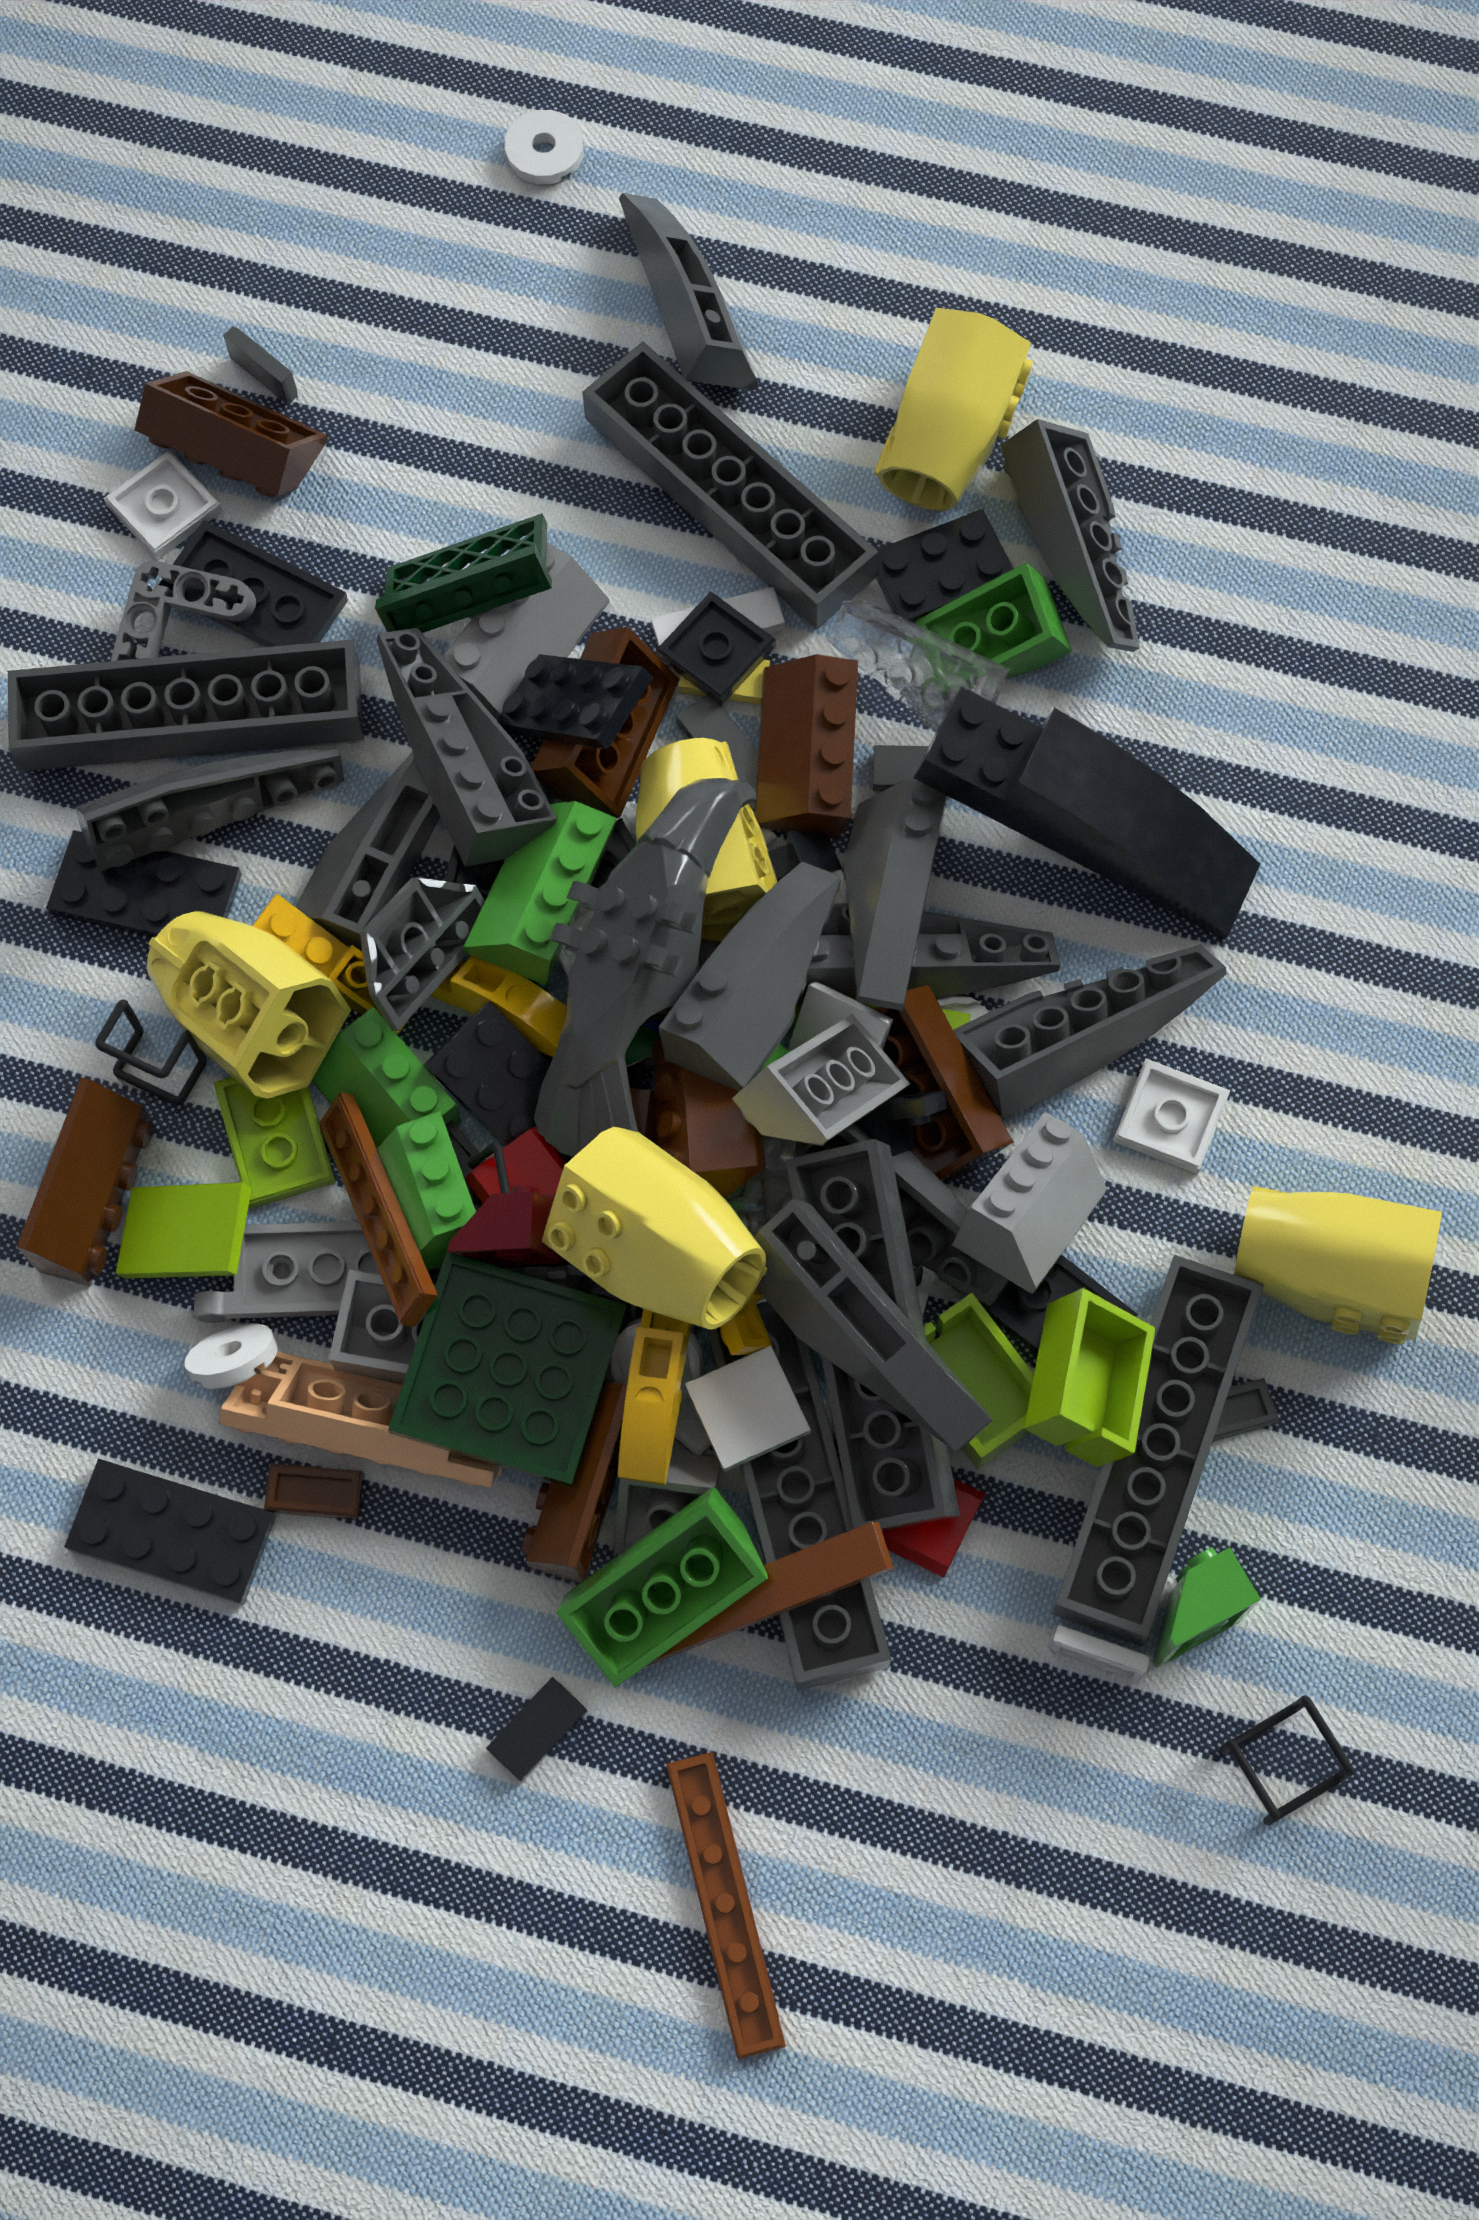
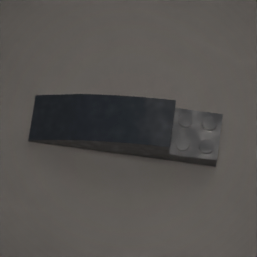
M961 686L950 703L913 777L923 784L1224 940L1228 937L1260 867V863L1200 805L1172 783L1121 747L1055 707L1041 727Z

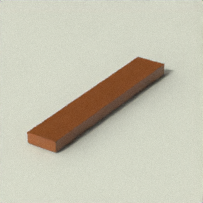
M340 1092L319 1124L399 1322L404 1326L415 1327L438 1295L354 1094Z
M878 1522L867 1523L763 1565L768 1574V1579L647 1666L893 1570L894 1568L880 1524Z
M710 1752L668 1763L666 1766L737 2059L786 2047L714 1754Z

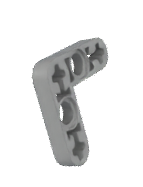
M159 561L145 562L137 568L111 661L134 659L135 655L138 659L158 657L171 608L240 622L252 615L256 607L255 595L248 586L234 578ZM159 575L167 583L174 584L173 591L168 587L155 585L154 589L147 585L149 579H156ZM193 581H202L205 586L203 597L195 602L187 601L185 598L186 587ZM216 591L227 597H234L237 592L243 598L241 604H234L231 610V606L225 601L216 598ZM144 612L152 613L154 617L152 628L146 633H137L134 627L136 618ZM131 638L142 644H147L146 648L139 644L136 647L130 642Z

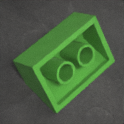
M374 1007L338 1033L311 1080L330 1104L333 1103L340 1092L354 1094L376 1149L396 1126L439 1111L445 1124L450 1120L456 1125L462 1122L456 1103L396 1032L390 1029L385 1019Z
M439 1111L396 1126L377 1148L427 1270L442 1266L446 1252H448L450 1240L476 1212L444 1120Z
M1213 1547L1199 1553L1188 1561L1189 1565L1181 1570L1182 1574L1175 1578L1178 1584L1169 1594L1153 1656V1662L1157 1668L1238 1624L1261 1600L1230 1547L1218 1554Z

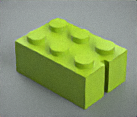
M1084 1288L1047 1304L1024 1429L1055 1446L1066 1443L1065 1451L1097 1468L1134 1454L1155 1327Z
M971 1293L939 1315L936 1328L932 1322L926 1324L924 1328L927 1342L993 1418V1421L962 1448L976 1469L979 1470L1030 1433L1024 1429L1034 1373L974 1294ZM937 1332L940 1337L934 1340L935 1333Z

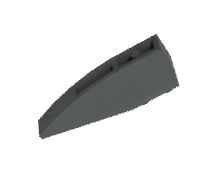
M418 628L378 633L376 640L409 744L431 798L465 867L504 860L554 826L557 817L523 751Z
M413 752L328 844L295 906L349 947L353 945L361 952L360 932L406 884L441 818Z

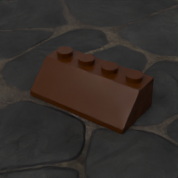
M188 371L145 383L134 431L149 437L148 441L162 448L176 449L184 453V458L188 461L215 467L220 470L219 473L223 477L234 481L243 480L256 486L255 490L258 493L268 497H279L282 494L297 489L322 451L328 435Z
M628 626L591 633L580 659L641 666L653 677L608 750L544 739L531 767L537 780L556 798L567 802L577 801L616 818H620L640 773L641 765L646 759L679 682V678Z
M815 654L764 668L756 782L757 800L755 801L754 815L761 829L783 832L791 830L827 834L829 838L839 839L851 819L858 660Z
M929 985L907 990L903 1011L880 1006L874 1009L893 1019L883 1051L910 1083L895 1096L941 1090L946 1092L948 1108L931 1114L932 1122L912 1126L915 1147L909 1150L942 1183L983 1163L1014 1143Z
M660 1038L652 1046L658 1146L706 1180L725 1199L765 1168L762 1135L755 1126L751 1125L744 1118L741 1109L733 1101L732 1098L739 1091L666 1061Z
M83 1077L79 1081L17 1248L38 1272L90 1286L94 1275H99L104 1268L107 1258L106 1242L110 1232L114 1233L120 1225L123 1212L120 1204L125 1191H130L135 1184L138 1174L136 1161L140 1150L146 1149L151 1141L153 1124L143 1106Z
M603 1384L572 1487L552 1481L550 1483H542L536 1501V1509L541 1510L536 1528H528L521 1554L527 1555L525 1562L530 1570L577 1584L586 1579L618 1477L620 1440L627 1384Z

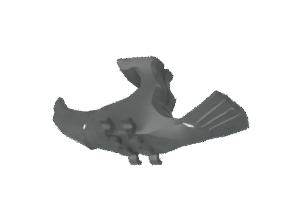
M706 778L695 780L680 788L651 826L637 840L638 844L611 871L603 890L583 882L573 881L566 898L583 903L581 907L594 911V914L586 932L566 924L556 923L549 939L553 942L564 944L566 950L577 954L570 969L567 1012L559 1037L558 1048L542 1083L534 1115V1121L538 1127L537 1132L545 1137L546 1142L557 1148L558 1152L575 1156L601 1132L612 1127L638 1132L631 1100L625 1052L638 1028L647 1019L660 1022L666 1018L701 967L722 942L701 938L707 881L711 875L720 848L739 810L748 803L757 800L755 790L746 781L730 780L727 778Z

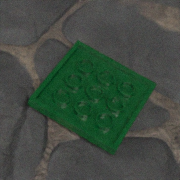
M446 1252L435 1285L438 1296L426 1312L388 1432L572 1487L625 1316L627 1304Z

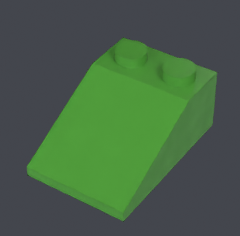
M1028 563L1014 568L915 621L940 694L943 696L957 693L961 686L966 689H972L1035 671L1072 652L1047 580Z

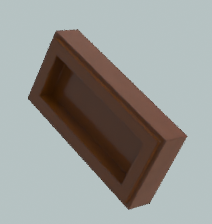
M270 1463L264 1510L277 1514L359 1520L365 1474L363 1471Z

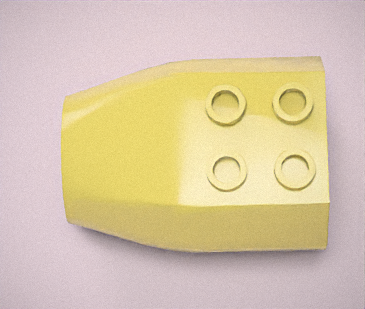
M944 308L935 309L907 380L894 427L890 430L874 471V475L878 476L880 483L888 492L909 504L928 510L947 511L957 505L966 488L987 462L997 437L1005 439L1017 404L1020 402L1034 362L1027 359L1031 342L994 318L983 314Z
M708 738L681 740L657 749L643 761L640 769V787L636 809L637 840L651 826L680 788L695 780L706 778L738 780L726 741L721 743ZM749 803L739 810L720 848L711 875L708 878L702 917L701 938L723 941L752 906L777 883L763 833Z
M194 911L176 917L159 932L156 938H151L148 943L151 948L147 961L149 977L174 1019L183 1031L188 1030L192 1034L198 1047L207 1056L258 1097L268 1099L309 1086L351 1012L349 1005L333 981L269 932L202 911Z
M618 1127L607 1129L601 1132L564 1165L542 1242L621 1300L651 1312L712 1330L727 1323L744 1307L757 1288L761 1278L765 1276L768 1269L765 1267V1251L757 1243L728 1202L706 1180L639 1132Z
M1253 1186L1242 1228L1234 1275L1264 1285L1262 1293L1307 1317L1330 1323V1328L1334 1331L1352 1335L1358 1334L1359 1330L1378 1333L1377 1338L1379 1340L1393 1344H1405L1406 1339L1415 1341L1422 1320L1442 1212L1349 1193H1286Z

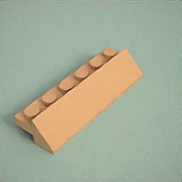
M277 1352L274 1360L268 1367L265 1368L263 1362L255 1367L256 1375L252 1376L251 1379L236 1384L220 1409L219 1424L236 1428L241 1432H255L280 1438L288 1443H302L315 1446L335 1454H349L370 1459L378 1464H392L413 1469L424 1475H439L460 1480L472 1486L481 1485L492 1488L496 1477L501 1478L504 1468L390 1434L388 1428L403 1383L337 1372L329 1363Z

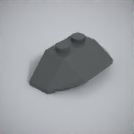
M418 877L411 878L360 932L369 995L392 1031H399L467 955V953L463 952L464 944L485 903L476 885L457 884Z

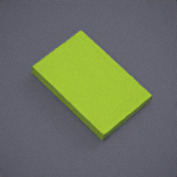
M233 1077L213 1082L240 1182L252 1187L249 1209L336 1183L309 1086L266 1099L255 1096Z
M243 1182L132 1187L116 1274L125 1279L237 1275L252 1187Z

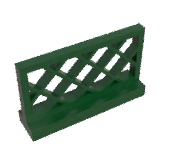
M543 513L387 567L384 597L376 599L375 610L386 631L392 632L418 628L424 633L552 589V579L546 568L547 522Z

